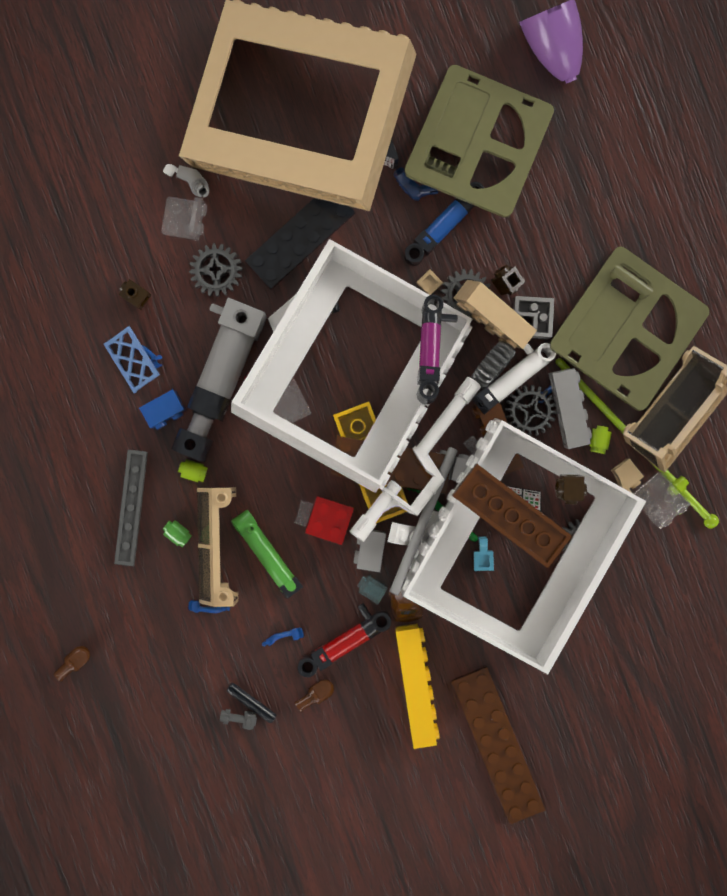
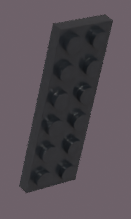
M314 198L250 255L245 262L270 289H273L355 215V211L350 206Z

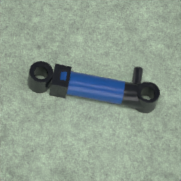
M479 182L470 183L472 188L484 189L483 185ZM456 198L414 239L413 244L407 246L404 255L405 261L410 265L421 263L424 253L428 256L436 248L437 244L475 206ZM416 250L419 253V257L413 259L409 256V252Z

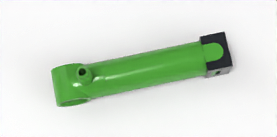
M247 509L231 520L237 532L244 538L279 587L278 589L285 599H288L303 588Z

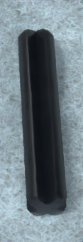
M235 683L229 685L226 690L229 694L267 722L272 723L277 715Z

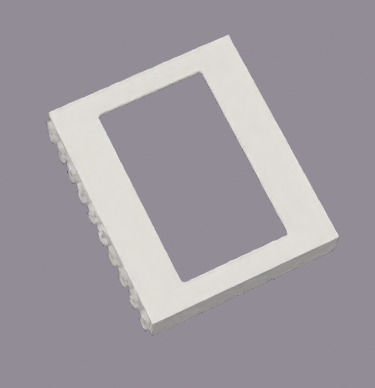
M329 239L231 402V413L376 493L378 489L382 490L390 478V475L387 473H392L400 460L397 455L401 456L409 443L406 439H411L418 427L416 422L419 423L429 406V404H422L417 399V391L420 386L417 385L421 341L355 457L349 456L274 414L273 410L346 287L356 290L420 327L422 326L421 309L424 300L429 294ZM443 303L442 314L457 315L458 321L456 323L441 321L440 381L438 387L443 382L472 329V326H470L472 318ZM432 304L428 305V307L431 310L437 309L436 306ZM429 389L423 390L425 395H432V392Z
M494 418L493 421L490 420L485 429L487 433L484 438L481 437L478 440L475 454L470 455L466 462L467 469L459 474L455 490L476 463L500 481L514 455L518 453L559 477L560 474H580L584 476L587 492L595 497L520 630L506 625L441 589L442 583L480 518L452 496L455 491L454 489H451L447 496L448 502L446 506L440 508L436 524L433 523L427 532L429 534L427 540L421 542L418 548L419 554L413 559L400 591L405 598L549 674L646 501L503 420Z

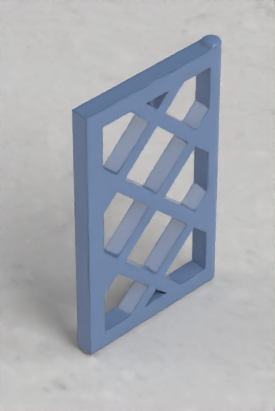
M130 326L104 343L105 348L133 393H136L160 375ZM126 333L130 335L132 344L123 342ZM113 343L118 344L117 354H114L110 347ZM123 345L131 347L130 358L121 356ZM135 348L143 356L142 361L134 359ZM120 359L129 361L128 371L124 370ZM133 362L142 364L140 374L132 373ZM146 366H149L153 373L150 377L144 376ZM131 376L140 378L139 385L136 387L130 380Z

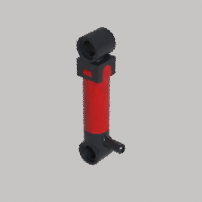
M360 604L358 609L365 620L327 644L313 650L311 656L302 657L298 664L299 673L303 677H312L316 673L317 667L322 671L337 659L381 632L387 631L391 626L390 615L386 611L380 610L371 616L365 604ZM380 616L387 619V623L383 626L376 623L377 618ZM310 662L313 665V669L306 671L303 668V664Z

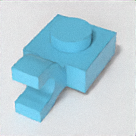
M486 536L479 537V551H474V571H494L493 550H488V538Z

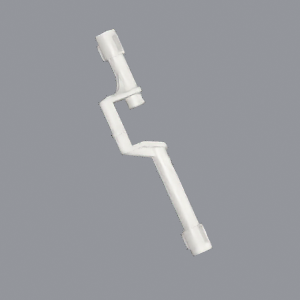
M467 377L455 392V397L417 447H413V451L425 471L433 476L410 506L397 496L402 488L391 480L381 490L382 493L366 514H362L349 531L357 539L364 542L377 525V520L387 510L401 507L408 513L418 516L431 497L436 494V491L445 479L428 453L463 407L469 404L479 391L481 386L478 382Z

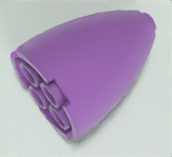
M575 0L567 1L519 22L529 46L542 65L558 80H565L566 84L576 80V75L580 73L582 64L583 35Z

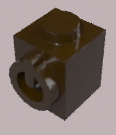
M508 265L497 269L494 272L495 277L491 279L501 295H513L525 283L515 266L509 267Z
M130 279L128 282L125 281L119 289V296L142 310L151 297L148 291Z
M560 474V479H556L555 484L557 498L565 501V504H577L578 501H584V496L587 495V485L584 484L585 477L580 474Z

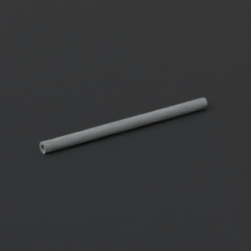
M452 447L448 448L439 469L445 480L436 491V494L431 497L423 508L389 592L399 595L453 464L457 450Z

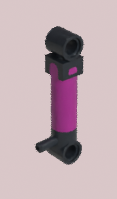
M438 295L427 296L421 309L420 361L417 376V385L420 386L417 391V399L425 405L433 403L439 393L441 321L453 323L458 321L457 315L442 314L444 304L442 298ZM432 304L436 306L437 309L431 310L428 307V305ZM429 389L432 392V395H425L423 390Z

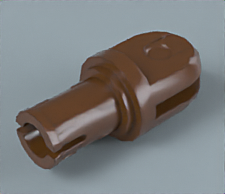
M85 646L75 647L64 658V664L54 672L55 678L62 682L72 671H79L90 658L88 648Z
M321 680L308 688V694L294 703L300 712H303V710L314 703L321 704L332 696L334 685L329 680Z

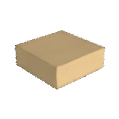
M431 269L416 282L429 295H432L443 283Z

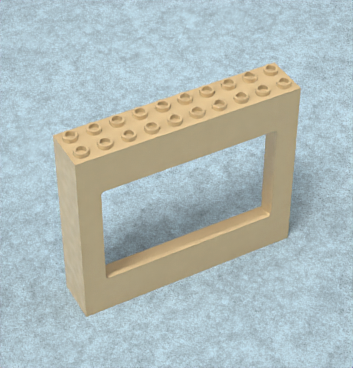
M226 0L179 156L192 168L370 211L416 58V52L411 40L403 34L395 36L390 35V33L384 30L376 32L371 31L370 28L365 26L357 28L346 22L339 24L327 18L320 20L308 14L301 16L293 11L282 12L275 7H269L268 9L256 3L249 5L244 4L240 0ZM235 39L380 70L352 161L209 127Z

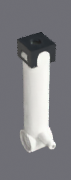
M527 343L523 350L528 356L472 399L484 415L555 358L556 353L551 350L549 343H543L535 350ZM541 352H544L547 355V358H544L541 355Z

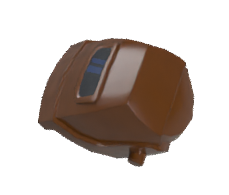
M388 591L389 596H391L392 614L396 622H411L423 617L424 607L405 598L401 591L399 595Z

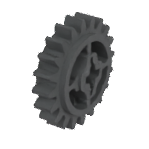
M213 243L212 249L205 245V252L199 249L200 256L193 255L196 262L190 263L195 269L189 271L190 274L195 275L191 278V281H198L195 287L200 288L202 286L201 292L204 294L208 290L210 297L213 295V292H215L217 297H220L221 291L224 295H227V289L233 292L232 285L239 286L236 278H242V275L237 272L243 270L242 267L237 266L241 263V260H234L237 256L236 252L230 254V247L224 251L223 244L217 249L215 243ZM219 256L226 258L231 266L221 264ZM211 257L210 263L202 268L203 263ZM216 265H217V267H218L220 270L217 271V274H216V276H215V274H214V272H213L212 270H215V267H216ZM231 273L229 278L221 284L222 278ZM202 275L212 277L213 285L206 283Z
M462 269L460 274L457 271L453 273L454 278L452 276L447 277L449 283H442L446 289L440 290V293L445 294L442 297V300L446 302L445 304L471 318L472 314L469 311L465 312L459 309L456 305L458 303L456 300L453 302V288L457 294L463 286L459 281L472 280L484 284L486 277L479 279L480 272L473 275V269H470L466 274L465 269ZM488 283L484 285L488 288L491 284Z

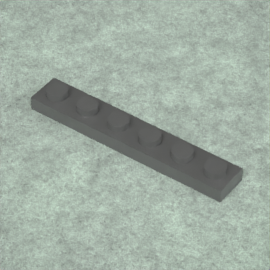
M128 450L114 564L135 566L148 452Z

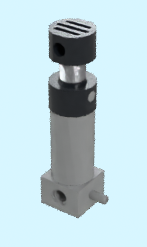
M231 298L227 299L224 308L215 304L210 306V311L221 315L218 321L220 329L197 386H195L187 408L195 412L188 426L189 428L187 430L179 428L171 448L178 453L202 462L206 461L214 442L206 438L212 426L211 424L215 419L223 422L231 402L230 399L254 340L258 341L267 319L265 312ZM247 316L246 322L239 323L241 317ZM192 440H194L196 443V446L193 450H191L189 447V443Z

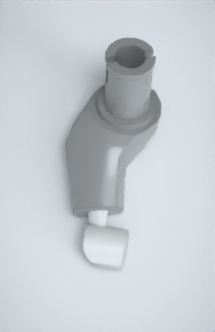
M172 164L165 166L163 172L171 177L176 172L177 178L188 182L194 195L198 197L203 196V198L208 196V183L196 169L179 165V168Z

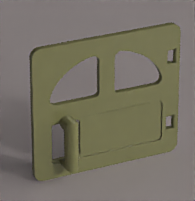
M452 65L448 68L406 164L405 175L412 180L498 216L509 217L514 210L554 113V108L551 104L461 66ZM468 77L479 80L478 85L467 81ZM523 99L534 103L533 106L529 107L522 104ZM504 105L511 106L521 120L524 131V147L522 149L513 148L490 137L500 110ZM436 147L459 157L461 160L455 167L431 157V148ZM483 152L490 153L514 164L515 169L500 183L484 189L471 187L470 181Z
M617 247L551 340L550 348L557 355L632 408L642 411L647 408L708 317L709 308L626 248ZM618 278L638 292L640 295L637 301H632L612 287V280ZM662 295L669 298L676 316L675 335L671 344H666L642 326V323ZM631 339L637 340L659 357L657 365L639 375L620 376L614 374L612 370ZM571 351L581 357L578 362L568 356ZM620 386L629 391L627 397L617 390Z

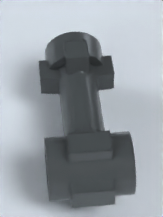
M231 709L221 711L220 722H223V724L228 725L229 721L243 723L242 728L247 730H253L254 726H256L257 717L255 712L245 711L244 715L230 713Z

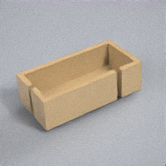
M467 280L454 296V299L458 302L456 305L465 312L468 310L472 314L471 318L477 323L482 322L486 326L485 330L492 335L496 334L500 337L499 342L504 341L512 346L513 349L516 347L524 349L537 332L533 326L481 282Z

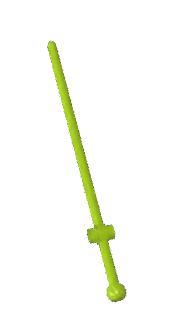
M556 359V364L561 370L570 368L563 359ZM580 378L578 385L582 392L624 434L623 431L626 427L624 423ZM635 443L637 447L657 462L656 457L652 453ZM653 465L670 483V487L667 489L668 492L674 497L680 494L701 515L707 528L713 529L719 524L718 517L714 514H709L686 490L689 482L685 477L680 476L677 479L668 470L664 473Z

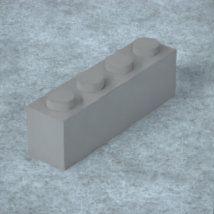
M568 368L548 373L554 402L556 403L555 407L564 448L571 449L591 444L592 433L590 428H587L586 420H588V414L586 409H583L584 394L582 390H579L580 375L575 368Z

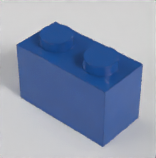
M173 389L139 408L149 427L152 429L156 428L157 430L166 426L168 420L173 418L175 421L184 416L183 412L187 411L176 390Z

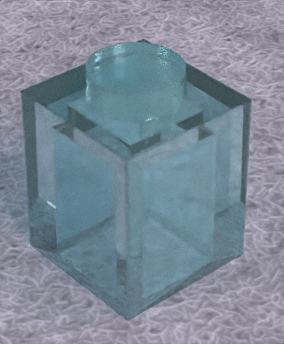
M369 574L366 578L362 577L357 585L359 587L358 593L376 604H379L388 589L387 585Z

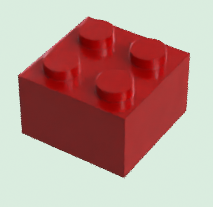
M317 496L305 533L342 545L354 507Z

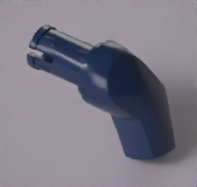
M403 167L398 168L393 173L400 187L413 200L420 201L423 196L438 194L436 189L427 185H419L414 180L408 178Z

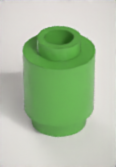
M176 520L173 523L169 521L162 529L165 531L163 535L182 548L192 537L189 534V530Z

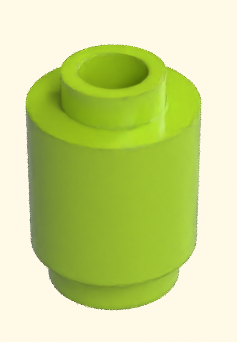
M597 425V429H592L591 444H589L591 452L606 453L612 433L608 431V427Z
M186 459L185 462L181 461L178 472L181 473L182 478L195 482H204L208 468L204 467V464Z

